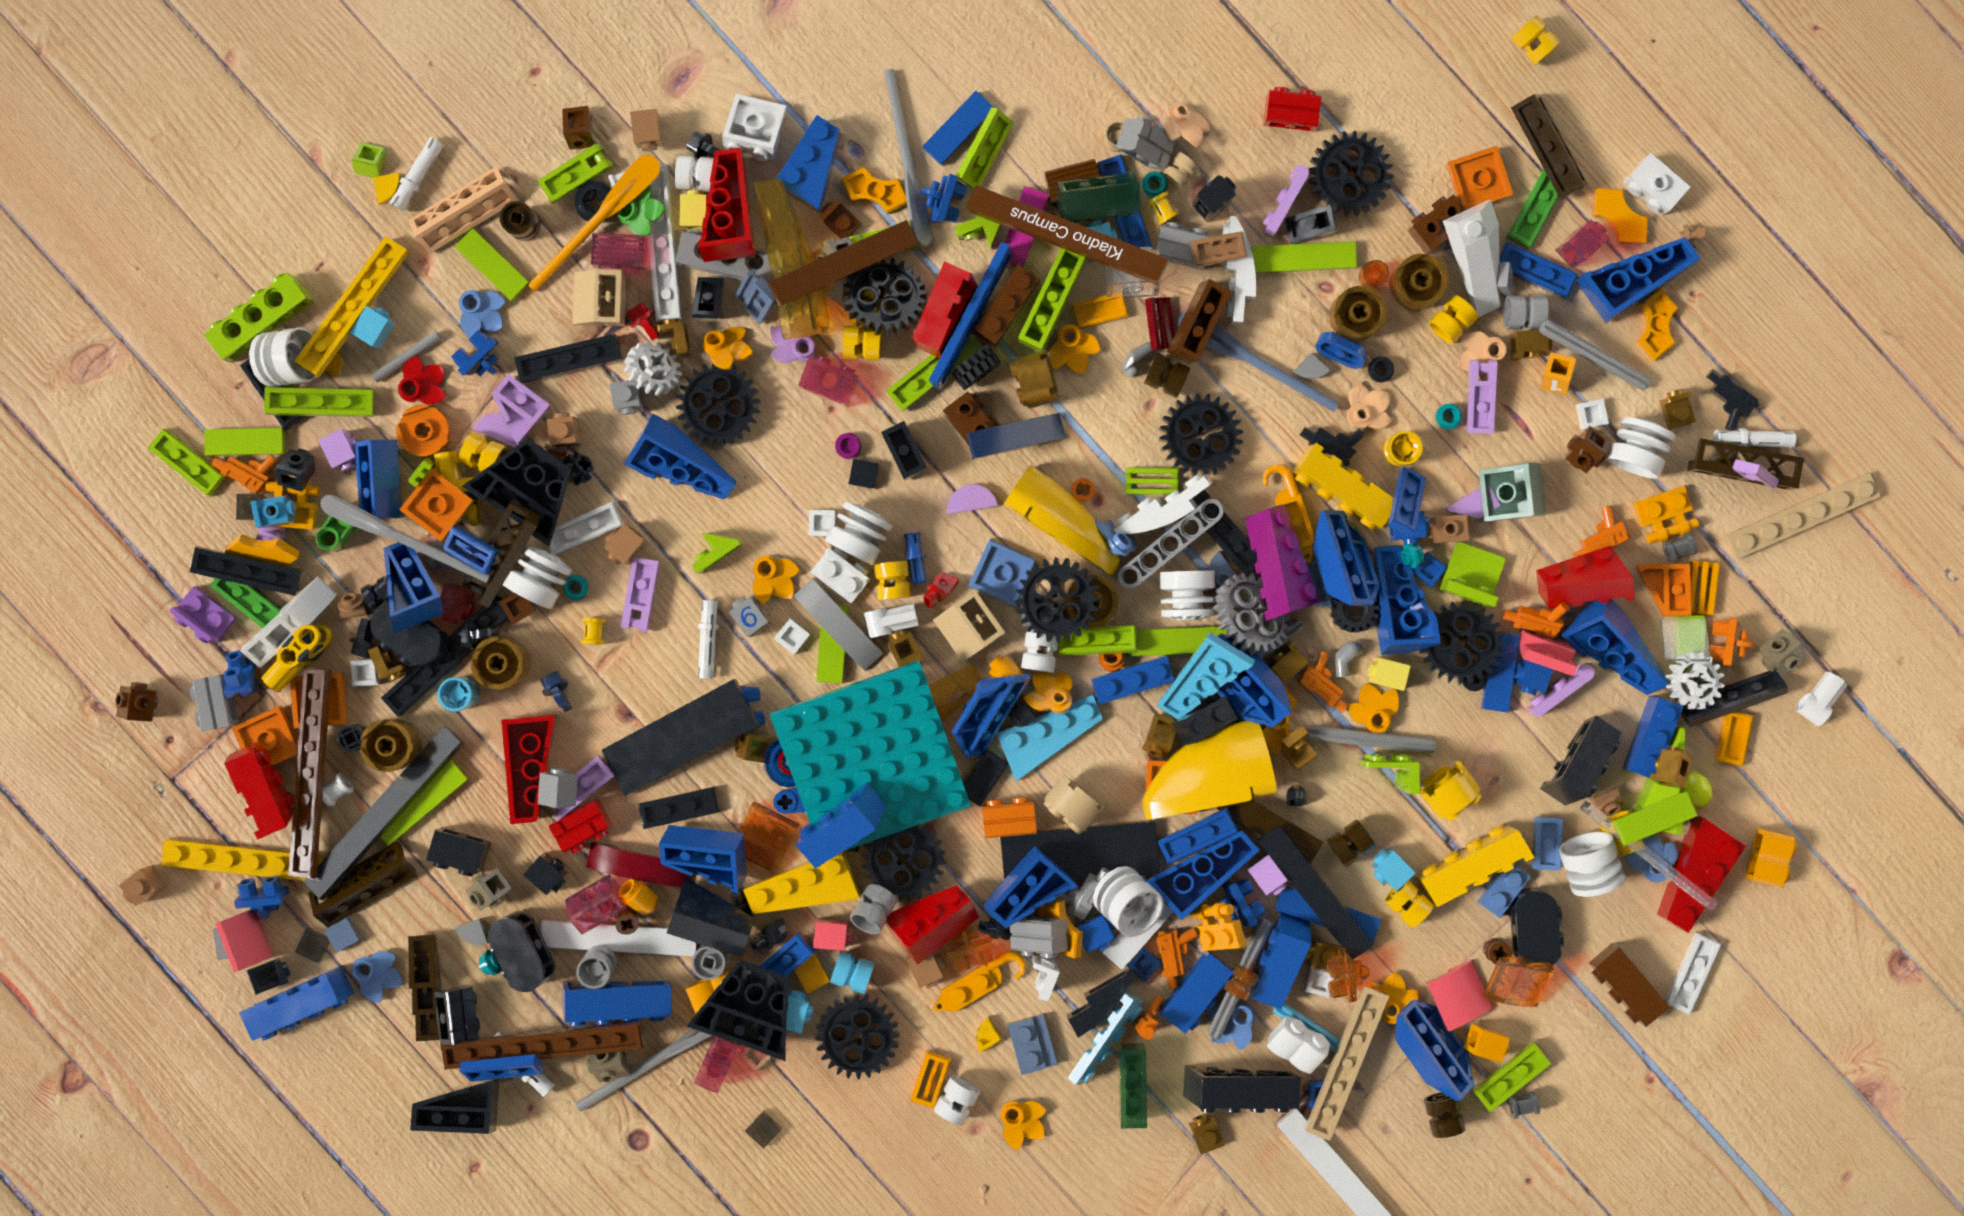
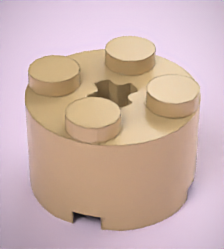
M1065 774L1044 798L1045 802L1043 803L1057 818L1060 819L1064 816L1063 820L1079 835L1082 831H1086L1104 808L1100 802L1095 801L1087 791Z

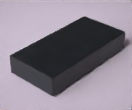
M987 749L963 784L968 799L980 807L1009 763Z

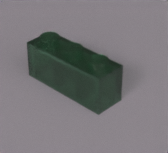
M1134 172L1057 182L1058 212L1061 218L1074 223L1082 219L1093 218L1101 220L1107 216L1118 215L1126 217L1132 213H1139L1140 183Z
M1118 1043L1119 1122L1121 1129L1147 1128L1144 1043Z

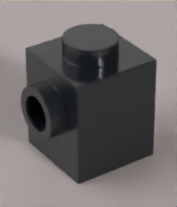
M545 852L534 861L523 876L547 896L552 891L557 893L567 881L564 877L569 872L564 869L566 866L557 857L551 858Z

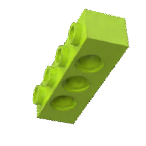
M1060 248L1018 337L1020 344L1037 352L1045 350L1087 262V258Z
M283 273L276 276L272 280V284L265 290L260 289L253 293L251 300L246 304L234 307L230 311L231 315L227 318L211 324L209 331L204 336L222 360L232 363L250 350L251 343L257 335L277 330L311 305L314 300L297 277L289 273ZM278 295H282L283 301L281 305L276 307L274 300ZM261 310L262 317L258 322H255L254 314L256 311ZM239 325L241 333L238 337L234 338L233 330Z

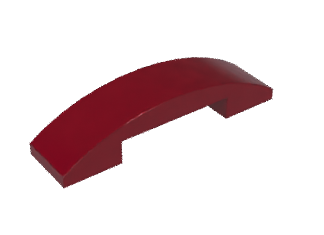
M591 842L587 868L633 880L674 887H682L685 877L690 879V875L662 865L661 858L658 856L619 849L617 846Z

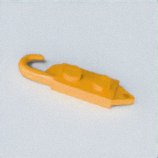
M1280 464L1272 465L1263 473V485L1268 486V478L1272 473H1280L1282 475L1286 488L1276 495L1275 506L1284 504L1290 516L1295 536L1298 538L1303 558L1307 563H1310L1315 536L1294 476L1286 466Z
M1007 951L987 963H983L940 990L941 994L933 1007V1011H953L955 1013L997 988L1002 980L999 967L1008 961L1013 960L1018 963L1019 972L1015 975V979H1020L1026 971L1025 959L1017 952Z

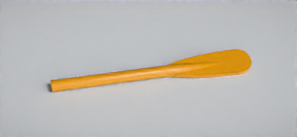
M649 154L639 156L610 190L599 211L537 274L528 286L536 292L606 218L621 210L650 185L660 173L659 161Z

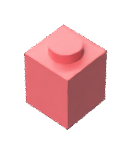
M818 918L815 925L813 948L845 951L846 944H851L853 928H848L849 921Z

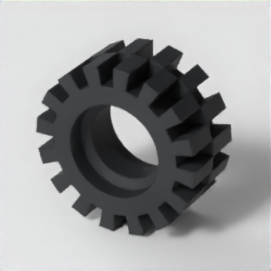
M987 345L964 360L951 374L962 389L966 390L984 378L1001 361L990 346Z
M1334 597L1331 599L1333 600V607L1329 608L1331 609L1330 617L1333 618V623L1338 625L1341 630L1353 633L1366 631L1375 624V619H1378L1379 614H1377V610H1379V605L1376 603L1378 601L1376 597L1374 604L1364 606L1362 616L1355 620L1350 619L1345 614L1346 603Z

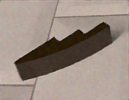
M1252 799L1246 802L1217 807L1219 811L1228 807L1234 820L1261 836L1279 824L1310 864H1312L1324 843L1322 840Z
M436 935L408 936L409 989H412V1015H415L416 1041L440 1040L434 997L435 991L442 990Z

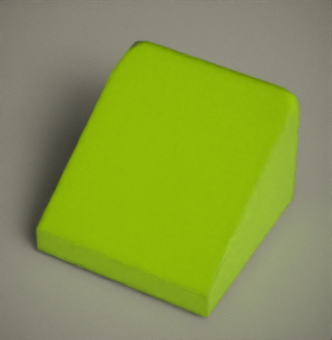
M361 142L352 159L354 173L371 178L379 177L386 155V148Z

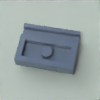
M753 268L745 275L734 299H740L743 302L742 307L760 325L768 318L776 304V300L768 283L763 277L759 279L755 275L756 270Z
M1044 1013L1007 1023L1021 1075L1058 1065Z

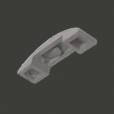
M813 578L794 595L810 615L864 671L883 654L880 648L851 620Z

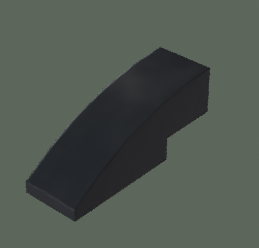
M1129 968L1085 992V998L1088 1003L1067 1014L1068 1021L1078 1038L1094 1028L1118 1004L1134 977Z

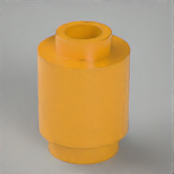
M999 654L989 664L992 669L988 673L992 677L1024 673L1008 655L1003 658Z
M627 880L619 890L622 902L640 915L652 913L658 905V895L638 880Z

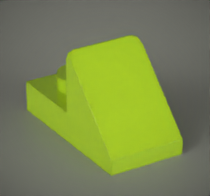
M979 216L955 226V232L958 240L965 239L967 242L979 237V232L983 231L991 250L1001 225Z
M702 533L712 551L709 552L706 549L695 557L696 562L692 564V567L697 574H701L743 544L737 539Z

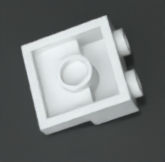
M736 94L722 136L723 148L733 149L741 147L742 153L751 154L757 161L763 162L767 158L774 160L780 140L781 127L786 114V105Z

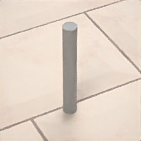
M435 330L372 373V377L378 383L403 366L408 360L418 356L442 339Z

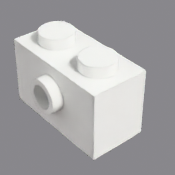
M1652 153L1645 156L1623 181L1627 185V190L1632 195L1640 196L1647 202L1646 206L1652 212L1660 215L1669 212L1690 188L1687 183Z

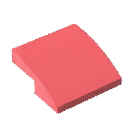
M1522 628L1520 632V652L1523 659L1574 676L1577 666L1572 660L1576 650L1571 645Z
M250 909L215 923L234 973L273 956L257 912L252 913Z
M1472 960L1447 970L1448 973L1426 982L1448 1032L1480 1017L1492 1009V1005Z

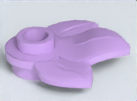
M795 314L791 327L774 326L770 328L772 341L777 346L771 353L775 360L781 363H790L794 360L806 362L815 356L817 346L811 338L812 327L802 316ZM806 346L808 351L801 353L799 347Z

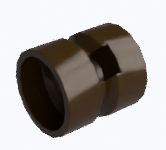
M513 201L502 208L500 213L501 226L512 237L520 241H529L539 234L541 220L539 215L527 204Z
M1157 353L1143 384L1154 389L1161 387L1163 388V393L1177 399L1191 368L1179 362L1172 364L1171 358ZM1163 369L1170 371L1166 380L1160 378Z
M1357 819L1344 827V833L1337 832L1327 839L1329 846L1346 868L1358 860V854L1365 855L1376 847L1371 836Z
M1442 1092L1424 1098L1427 1115L1432 1117L1429 1120V1125L1433 1137L1448 1138L1465 1132L1463 1116L1458 1113L1460 1110L1459 1101L1452 1099Z

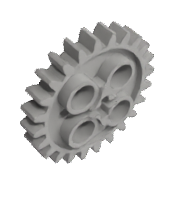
M1245 573L1239 576L1235 574L1221 584V587L1216 590L1218 595L1213 599L1218 604L1212 608L1214 611L1219 612V615L1214 617V619L1222 622L1218 629H1225L1227 633L1224 638L1231 637L1233 639V647L1239 643L1241 652L1248 649L1250 655L1256 652L1259 656L1264 653L1269 654L1283 644L1282 641L1287 639L1285 633L1290 628L1286 623L1291 619L1282 615L1266 621L1264 612L1268 611L1266 599L1263 600L1260 594V589L1264 588L1262 577L1255 580L1253 573L1249 576H1246Z

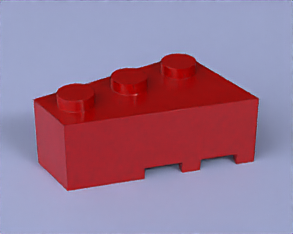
M944 261L919 323L913 331L912 339L918 349L941 358L978 287L970 272Z
M1611 545L1536 570L1538 593L1549 609L1556 608L1562 602L1571 607L1581 606L1584 601L1600 600V604L1609 603L1608 599L1625 597L1626 601L1634 600V578Z
M256 742L229 754L224 765L237 794L242 792L248 808L244 809L247 817L252 815L258 831H255L254 834L257 840L286 828L293 815L294 796L291 792H287L284 787L281 773L273 768L267 749L262 748L260 743Z
M955 885L892 911L889 916H886L887 921L885 925L890 934L918 965L980 917L969 897L958 885Z

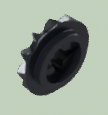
M591 181L582 185L574 198L575 209L579 216L585 221H589L599 211L601 205H598L595 213L594 207L585 202L593 201L596 194L600 201H604L611 188L599 181Z

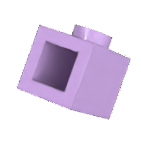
M340 429L318 440L331 468L342 469L344 472L356 467L355 442L358 440L356 437H352L350 431Z
M1269 855L1248 869L1266 896L1271 892L1277 895L1287 887L1285 884L1288 880Z

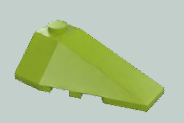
M1676 727L1669 746L1683 749L1684 754L1685 728ZM1647 778L1632 813L1679 794L1681 788L1659 785ZM1683 822L1660 832L1682 835Z

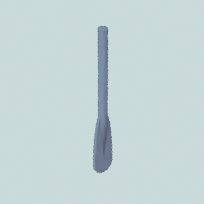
M1183 313V314L1180 316V318H1179V320H1178V327H1179V325H1180V323H1181V321H1182V319H1183L1185 313ZM1215 325L1205 347L1225 356L1245 361L1332 412L1336 410L1339 405L1338 402L1252 354L1235 337L1218 325Z

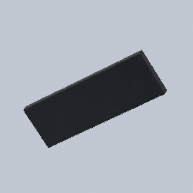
M732 679L602 749V752L624 796L760 724L737 679Z
M1154 820L1089 826L1080 835L1071 828L1037 831L1036 834L1000 837L1004 879L1034 846L1054 861L1074 881L1086 880L1090 873L1098 875L1102 868L1112 871L1117 867L1127 866L1133 868L1139 875L1160 873Z

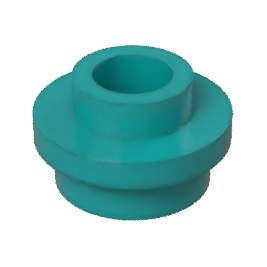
M1150 172L1142 180V190L1148 197L1154 198L1167 190V179L1160 172ZM1152 181L1158 182L1159 188L1156 190L1152 189L1150 183Z
M1444 404L1437 409L1435 420L1443 429H1454L1460 424L1462 413L1456 405ZM1446 412H1449L1452 415V420L1450 422L1444 419V414Z
M1417 543L1405 544L1403 546L1401 557L1405 565H1410L1413 569L1419 567L1420 563L1424 562V555L1420 546Z
M571 575L565 579L567 582L563 585V592L567 598L577 601L587 596L589 583L583 576ZM574 583H579L581 586L580 591L577 593L572 589Z
M491 949L485 951L480 956L479 967L484 974L497 975L502 971Z

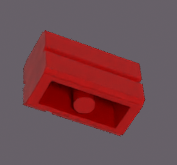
M1274 87V90H1269L1266 96L1263 126L1315 132L1319 124L1322 97L1315 95V91L1300 90L1299 93L1289 92V88Z
M596 799L549 825V829L557 840L562 852L565 853L571 850L572 854L586 847L585 841L593 837L597 841L608 835L607 829L612 827L613 824L600 800Z

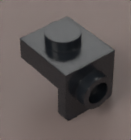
M279 958L246 970L255 995L288 983L287 977L291 976L286 962L281 963Z

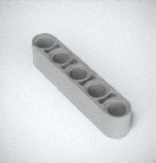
M1209 498L1202 502L1124 565L1118 574L1120 584L1130 589L1142 583L1218 522L1224 512L1222 503L1215 498ZM1214 503L1219 507L1220 512L1216 517L1211 518L1205 514L1204 508L1207 504ZM1195 520L1199 525V530L1194 534L1187 533L1184 529L1186 521ZM1173 536L1178 540V547L1175 550L1165 548L1164 539L1166 537ZM1154 553L1158 558V563L1152 567L1147 566L1144 563L1145 554ZM1127 569L1136 571L1138 575L1137 581L1133 583L1127 582L1123 576L1124 571Z

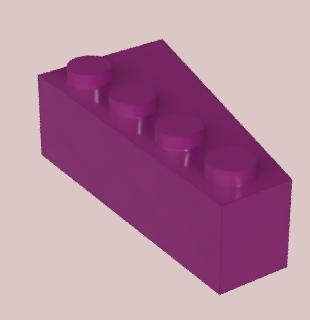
M1284 504L1246 517L1251 549L1257 553L1256 574H1261L1264 587L1260 589V594L1263 600L1266 599L1268 611L1264 612L1266 621L1320 602L1317 596V589L1313 585L1308 565L1303 558L1298 538L1295 536L1290 516Z

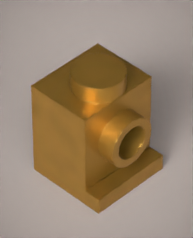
M1539 329L1516 331L1510 334L1511 359L1518 360L1523 357V354H1525V358L1541 357V353L1552 350V339L1541 334Z
M903 629L890 636L892 641L887 644L898 667L925 659L911 631L906 633ZM902 644L910 646L909 653L904 654L901 652L900 647Z
M1290 642L1284 645L1288 650L1277 652L1270 659L1273 663L1268 666L1283 683L1290 680L1309 663L1293 643Z
M1667 746V749H1661L1660 756L1656 759L1655 763L1656 774L1651 773L1650 779L1659 785L1685 789L1692 758L1684 754L1681 748Z

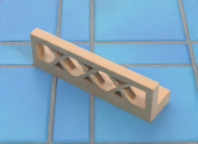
M496 166L409 219V223L417 240L430 254L498 213L506 204L517 201V199L505 182L501 171ZM495 178H497V180H495V181L492 182L491 184L487 185L490 181H492V180H494ZM428 220L425 224L421 225L420 227L418 226L424 221Z

